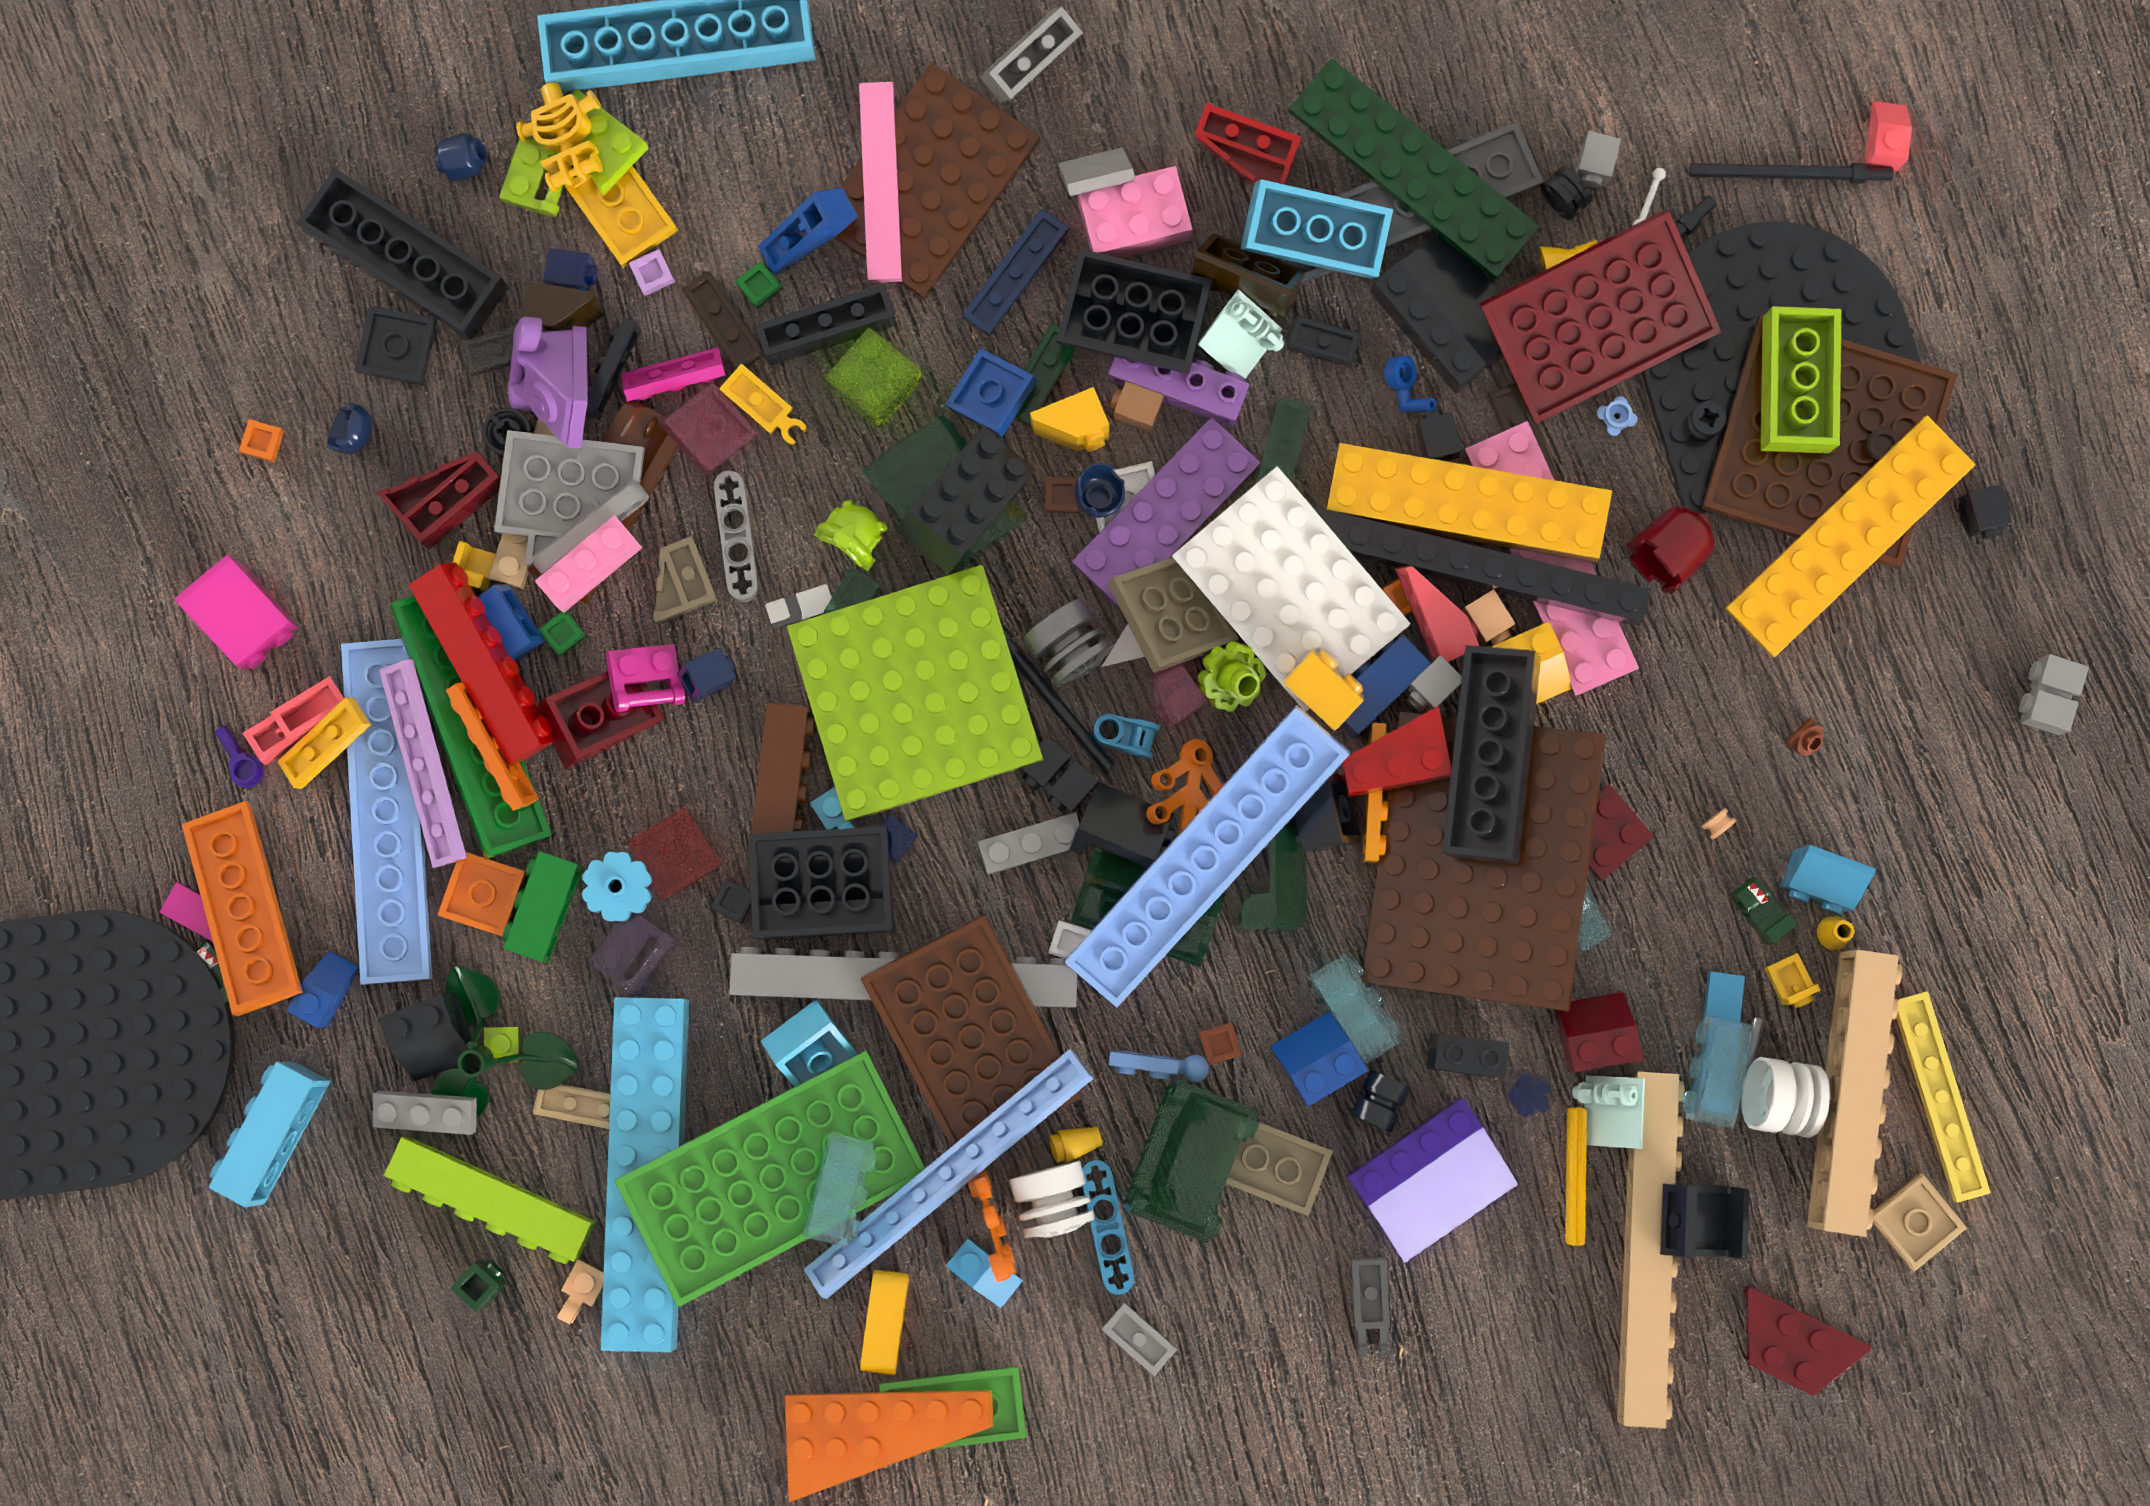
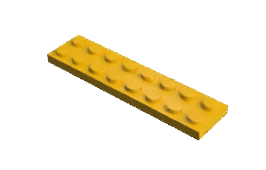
M1928 415L1924 416L1724 609L1771 657H1776L1976 464Z

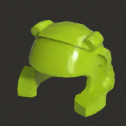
M851 499L845 500L842 503L843 507H836L826 522L817 525L814 536L822 542L836 546L846 553L856 565L869 571L876 561L872 557V551L882 539L881 532L887 531V523L879 521L874 512L867 507L856 505Z

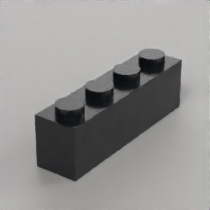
M885 284L755 324L769 366L898 326Z

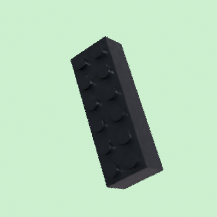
M336 168L332 170L296 221V224L308 236L470 342H472L509 288L500 275Z
M1470 645L1465 647L1442 853L1448 857L1519 864L1541 657L1535 650Z

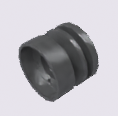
M1081 598L1075 599L1053 612L1032 628L1023 638L1024 643L1035 658L1043 657L1049 653L1052 654L1053 657L1044 666L1046 674L1060 667L1062 668L1051 679L1056 688L1088 674L1114 648V644L1110 639H1105L1096 645L1094 644L1104 634L1102 627L1091 630L1088 633L1084 630L1093 620L1094 616Z

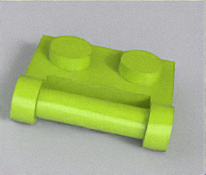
M519 138L499 196L501 202L549 217H557L560 208L557 204L564 184L559 186L556 192H552L548 188L545 200H538L537 198L545 178V173L547 172L541 166L540 161L560 152L548 151L536 140L529 138L528 141L523 142Z

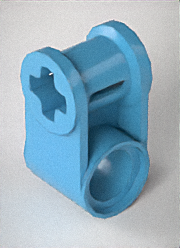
M1105 714L1097 719L1092 735L1094 740L1102 747L1122 751L1125 754L1139 758L1153 759L1154 754L1151 752L1155 733L1160 731L1161 726L1145 720ZM1102 723H1113L1117 727L1118 735L1114 739L1103 738L1099 732V726ZM1142 732H1144L1142 745L1140 746L1139 743Z

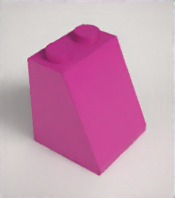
M228 554L174 598L178 605L237 667L244 670L259 666L267 658L265 654L274 646L280 647L288 642L293 636L292 631L298 627L245 564Z

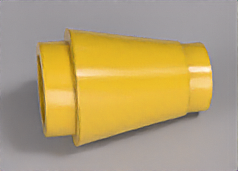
M1839 916L1824 918L1817 928L1819 942L1830 950L1844 948L1855 933L1853 925ZM1838 927L1841 928L1842 937L1837 933Z
M1097 1126L1056 1130V1134L1050 1135L1049 1143L1055 1162L1064 1161L1067 1164L1101 1147L1102 1138Z

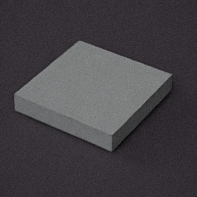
M1123 147L1058 163L1060 175L1068 194L1071 196L1135 180L1133 167Z

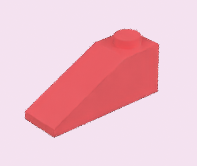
M1401 566L1395 569L1432 663L1440 655L1447 662L1465 655L1466 645L1479 646L1477 641L1479 638L1478 629L1464 612L1413 566Z

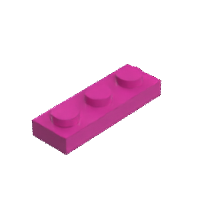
M717 347L621 373L623 391L628 402L636 399L645 400L654 394L665 391H678L685 386L699 382H712L718 377L725 376V370L720 349Z

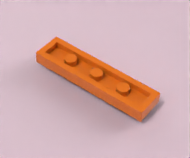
M463 682L456 683L448 688L446 692L450 697L451 706L460 715L467 728L469 739L478 747L483 756L487 771L494 776L498 783L503 800L510 805L513 811L530 806L538 801L539 797L520 763L508 765Z

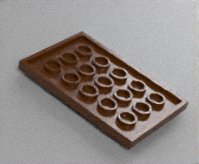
M932 62L895 111L902 281L899 283L924 300L1040 141L1038 134ZM861 157L839 187L843 188L858 217L834 238L867 260L863 162Z
M986 914L861 977L865 989L951 1147L1061 1057ZM1080 1090L1054 1112L1082 1099Z

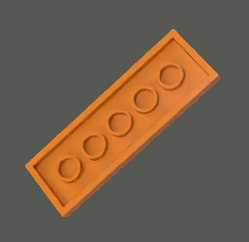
M243 801L183 823V832L232 1014L238 1017L303 993L251 804Z

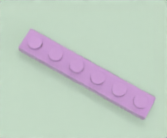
M413 659L403 660L382 668L379 672L433 868L465 859L467 856Z

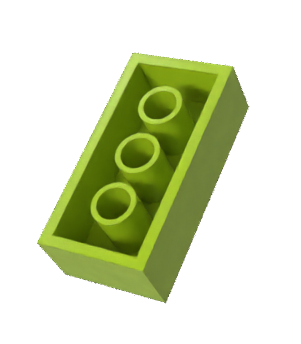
M1772 306L1763 316L1761 451L1830 453L1840 445L1841 309Z

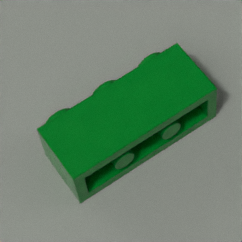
M541 851L538 852L537 857L533 856L530 859L526 869V876L529 877L525 890H519L514 903V908L518 909L514 921H509L503 932L502 941L506 942L503 949L549 964L584 866Z

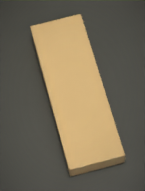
M565 1084L548 1090L538 1089L533 1114L609 1129L611 1094Z

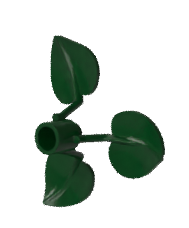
M459 965L452 967L446 981L445 993L457 992L468 1026L475 1022L477 1026L471 1041L467 1043L469 1049L461 1053L458 1058V1067L447 1069L436 1078L432 1090L433 1095L477 1098V1118L486 1110L490 1093L487 1086L476 1081L479 1075L490 1070L492 1066L523 1060L521 1064L523 1079L531 1087L540 1090H548L561 1085L578 1070V1060L571 1046L564 1039L550 1032L540 1031L526 1036L523 1041L524 1054H513L496 1058L488 1047L477 1045L484 1026L482 1018L495 1014L500 1003V993L495 982L487 975Z

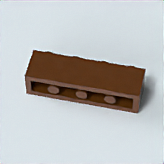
M767 702L751 834L803 831L804 818L798 817L800 804H806L808 784H803L804 770H810L812 750L806 749L808 736H814L816 725L815 718L811 716V710L808 707Z

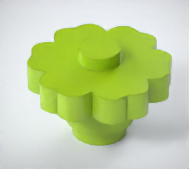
M1231 641L1225 649L1216 646L1203 659L1205 670L1201 671L1198 675L1199 690L1201 694L1209 698L1211 705L1221 710L1225 709L1226 711L1233 712L1238 707V704L1244 707L1249 706L1253 699L1257 698L1260 694V682L1266 677L1264 664L1252 651V647H1249L1247 644Z

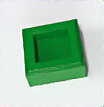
M762 261L735 281L738 288L756 310L783 290L780 283Z
M561 611L538 629L559 657L563 656L587 637L568 611L565 613Z

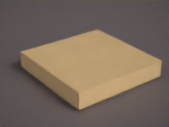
M1918 1173L1873 1210L1874 1227L1912 1272L1919 1269L1967 1229L1965 1224L1923 1173Z

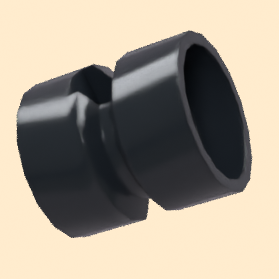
M1369 1070L1362 1086L1366 1093L1364 1096L1357 1097L1350 1114L1392 1133L1399 1117L1396 1107L1404 1106L1411 1088L1385 1075Z

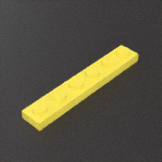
M1928 991L1897 999L1898 1012L1896 1019L1953 1202L1958 1203L1990 1194L1991 1192Z

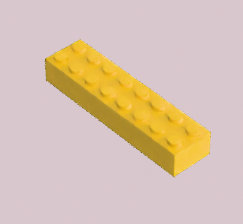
M1339 443L1327 510L1418 532L1598 563L1612 490Z

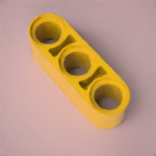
M874 1269L860 1371L887 1375L896 1374L909 1284L908 1273Z

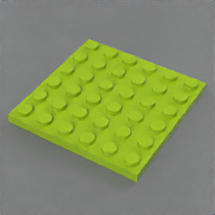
M983 564L787 626L846 822L1043 761Z

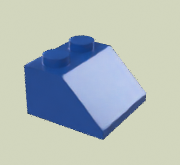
M1330 1011L1270 1046L1303 1103L1308 1107L1368 1071L1350 1039Z

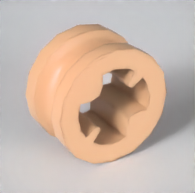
M1726 807L1701 826L1703 830L1707 829L1710 831L1711 835L1709 837L1712 840L1737 821L1734 817L1729 818L1727 816L1728 810Z

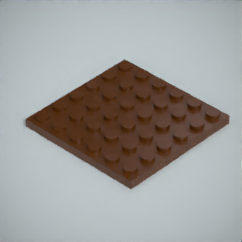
M1761 314L1756 322L1701 509L1798 538L1876 463L1868 458L1864 450L1865 440L1871 432L1878 428H1890L1901 439L1927 415L1942 430L1958 374L1841 339L1840 445L1830 453L1761 451L1762 330L1764 316ZM1914 524L1875 562L1896 569L1901 568Z

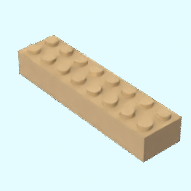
M1864 950L1839 952L1825 1068L1829 1082L1830 1101L1825 1122L1817 1136L1807 1227L1866 1237L1867 1230H1870L1873 1225L1874 1212L1873 1209H1870L1871 1194L1874 1195L1876 1193L1878 1176L1874 1173L1875 1159L1878 1160L1882 1151V1141L1878 1138L1879 1124L1884 1123L1886 1116V1105L1882 1103L1883 1089L1888 1088L1890 1081V1070L1886 1068L1887 1054L1890 1055L1894 1047V1035L1890 1033L1891 1020L1896 1018L1898 1012V1000L1894 999L1895 985L1900 984L1902 977V965L1898 964V955Z

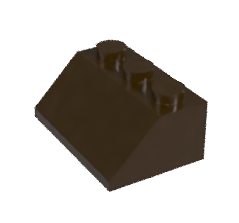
M1215 233L1197 249L1194 256L1192 275L1212 279L1210 290H1222L1231 294V298L1237 290H1240L1255 305L1262 307V311L1272 316L1282 315L1285 317L1292 309L1306 273L1305 270L1270 256L1240 250L1241 244Z

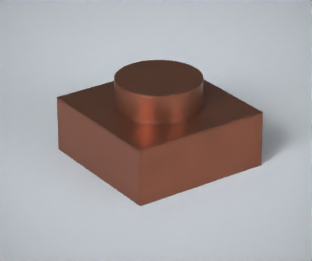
M1232 1022L1198 1032L1209 1065L1242 1056Z

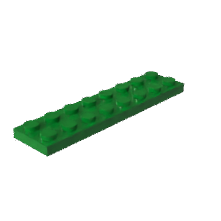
M415 596L391 602L389 607L409 660L413 659L423 697L484 858L489 859L549 839L552 834L539 800L530 806L512 810L510 805L503 800L500 792L501 789L494 776L487 771L484 765V758L478 747L469 739L467 728L460 715L453 710L446 690L456 683H461L462 680ZM524 761L519 762L533 786Z

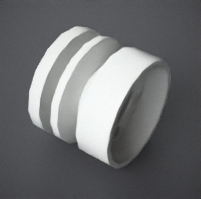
M1757 1058L1748 1068L1743 1082L1741 1108L1745 1123L1749 1128L1773 1133L1782 1131V1133L1788 1135H1798L1807 1138L1815 1136L1822 1128L1828 1113L1830 1089L1827 1075L1821 1066L1798 1062L1789 1064L1787 1061L1778 1059Z
M1080 1161L1043 1169L1009 1180L1014 1201H1031L1033 1208L1020 1214L1019 1220L1024 1221L1035 1218L1037 1222L1035 1225L1022 1229L1024 1238H1048L1077 1230L1085 1223L1095 1219L1093 1210L1077 1213L1076 1209L1077 1206L1091 1202L1090 1197H1073L1072 1190L1086 1183Z

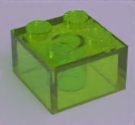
M870 327L866 329L825 377L827 385L832 391L878 429L884 425L923 379L921 369Z

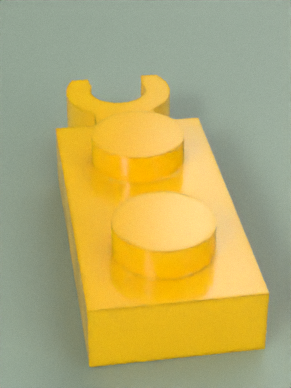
M740 364L719 388L723 394L771 435L779 428L784 441L789 445L794 446L796 443L788 434L790 428L799 427L804 433L807 431L805 424L801 420L788 417L793 408L743 364Z

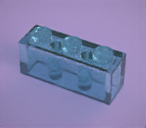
M1343 954L1307 977L1327 1009L1350 1039L1363 1063L1367 1064L1401 1043L1397 1037L1401 1031L1391 1016L1385 1018L1378 1006L1383 1004L1373 986L1367 988L1360 976L1364 972L1355 957L1353 956L1348 959L1347 955Z
M1713 1016L1705 1017L1704 1023H1699L1696 1032V1043H1700L1698 1057L1694 1056L1692 1058L1689 1069V1076L1694 1077L1691 1091H1686L1683 1100V1111L1687 1112V1120L1734 1129L1754 1025Z
M829 1132L803 1236L848 1247L849 1240L855 1241L860 1220L855 1219L858 1205L864 1206L868 1194V1186L864 1185L867 1171H873L877 1158V1151H873L874 1143Z

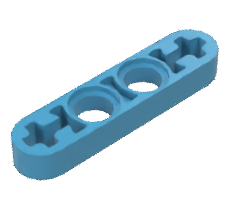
M1092 1160L1087 1162L1082 1169L1086 1181L1083 1184L1084 1195L1090 1197L1089 1191H1096L1094 1181L1087 1180L1086 1174L1091 1173V1167L1094 1165H1098L1100 1171H1106L1107 1177H1103L1101 1183L1103 1190L1107 1187L1111 1188V1194H1099L1090 1198L1091 1202L1087 1203V1209L1094 1212V1206L1100 1200H1108L1114 1207V1213L1109 1219L1101 1220L1095 1216V1219L1090 1221L1104 1286L1110 1293L1122 1295L1132 1288L1134 1274L1110 1167L1104 1161ZM1114 1234L1120 1238L1121 1248L1117 1253L1108 1254L1102 1250L1101 1241L1104 1236ZM1124 1255L1126 1263L1119 1262L1120 1272L1128 1274L1129 1279L1123 1281L1124 1287L1117 1288L1115 1283H1109L1108 1278L1114 1274L1112 1264L1105 1267L1103 1260H1116Z

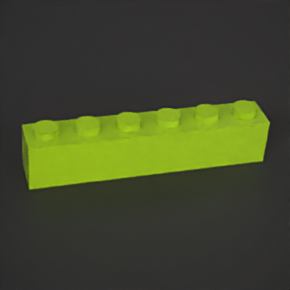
M409 1136L401 1137L384 1174L385 1177L392 1179L391 1186L407 1193L414 1189L424 1194L422 1200L437 1207H442L443 1203L456 1208L454 1211L456 1216L468 1221L478 1218L487 1223L485 1226L487 1230L502 1236L506 1232L518 1237L516 1242L532 1250H536L537 1246L550 1251L548 1257L563 1264H568L569 1260L574 1262L580 1259L597 1222Z

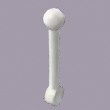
M1656 168L1653 171L1654 180L1639 219L1634 221L1633 225L1646 219L1658 185L1666 176L1663 168Z

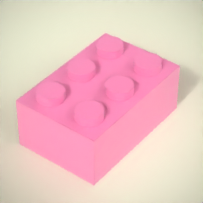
M1176 166L1136 175L1135 180L1078 194V205L1089 248L1092 252L1124 258L1191 241L1192 226Z

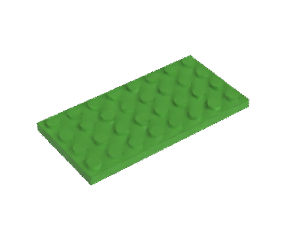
M863 1051L615 1179L614 1182L676 1306L680 1307L892 1195L921 1173L925 1167L867 1051Z

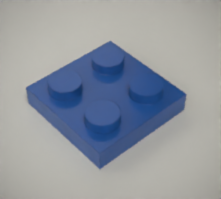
M980 348L945 405L949 410L1003 437L1038 380L1034 375Z

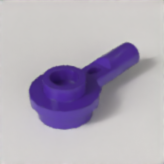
M227 726L220 727L215 731V734L231 758L228 764L232 781L243 788L257 786L264 777L265 768L258 757L243 753Z

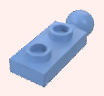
M1110 1049L1109 1065L1115 1066V1072L1135 1075L1136 1069L1149 1071V1077L1170 1079V1074L1178 1075L1180 1073L1190 1082H1200L1209 1073V1064L1200 1055H1191L1185 1060H1180L1175 1057Z

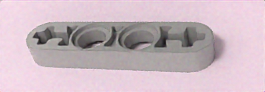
M724 471L714 481V494L726 583L730 595L735 600L749 602L759 592V580L747 491L744 480L738 473ZM727 479H732L734 484H739V487L733 489V495L736 502L742 500L741 505L728 504L722 507L723 502L729 503L727 492L721 490V487L726 485ZM732 511H738L744 517L742 525L736 529L728 528L725 524L727 514ZM736 544H743L748 549L746 559L741 562H735L729 556L730 549ZM751 566L750 571L744 570V577L748 583H752V587H748L746 590L747 594L742 595L739 589H734V585L740 583L739 573L737 571L731 573V569H744Z
M639 482L627 486L534 559L533 565L541 575L544 574L612 516L615 515L621 522L640 508L648 500V493Z

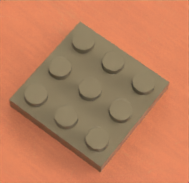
M1173 557L1115 576L1107 583L1153 673L1209 654L1216 646L1225 648L1229 642H1237L1239 640L1234 628Z

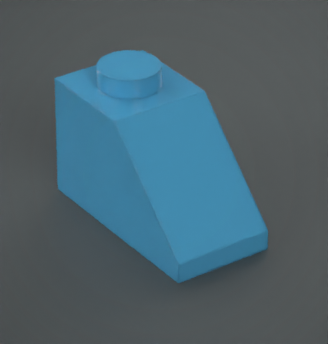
M969 1236L947 1263L946 1267L974 1290L1001 1308L1023 1280L1014 1273L1010 1275V1279L996 1283L988 1258L992 1254Z

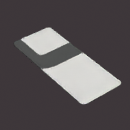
M826 584L765 605L774 629L831 611L835 608Z

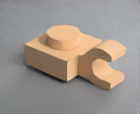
M578 1259L561 1289L562 1292L570 1295V1297L562 1307L557 1318L568 1324H573L583 1303L593 1307L603 1290L604 1272Z

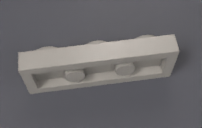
M1075 812L978 841L987 875L1071 851L1069 850L1080 825L1077 813Z
M380 1090L373 1093L374 1128L472 1135L476 1132L477 1098Z

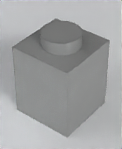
M1588 131L1582 143L1575 171L1582 179L1581 183L1591 188L1607 186L1613 174L1621 143L1620 138Z

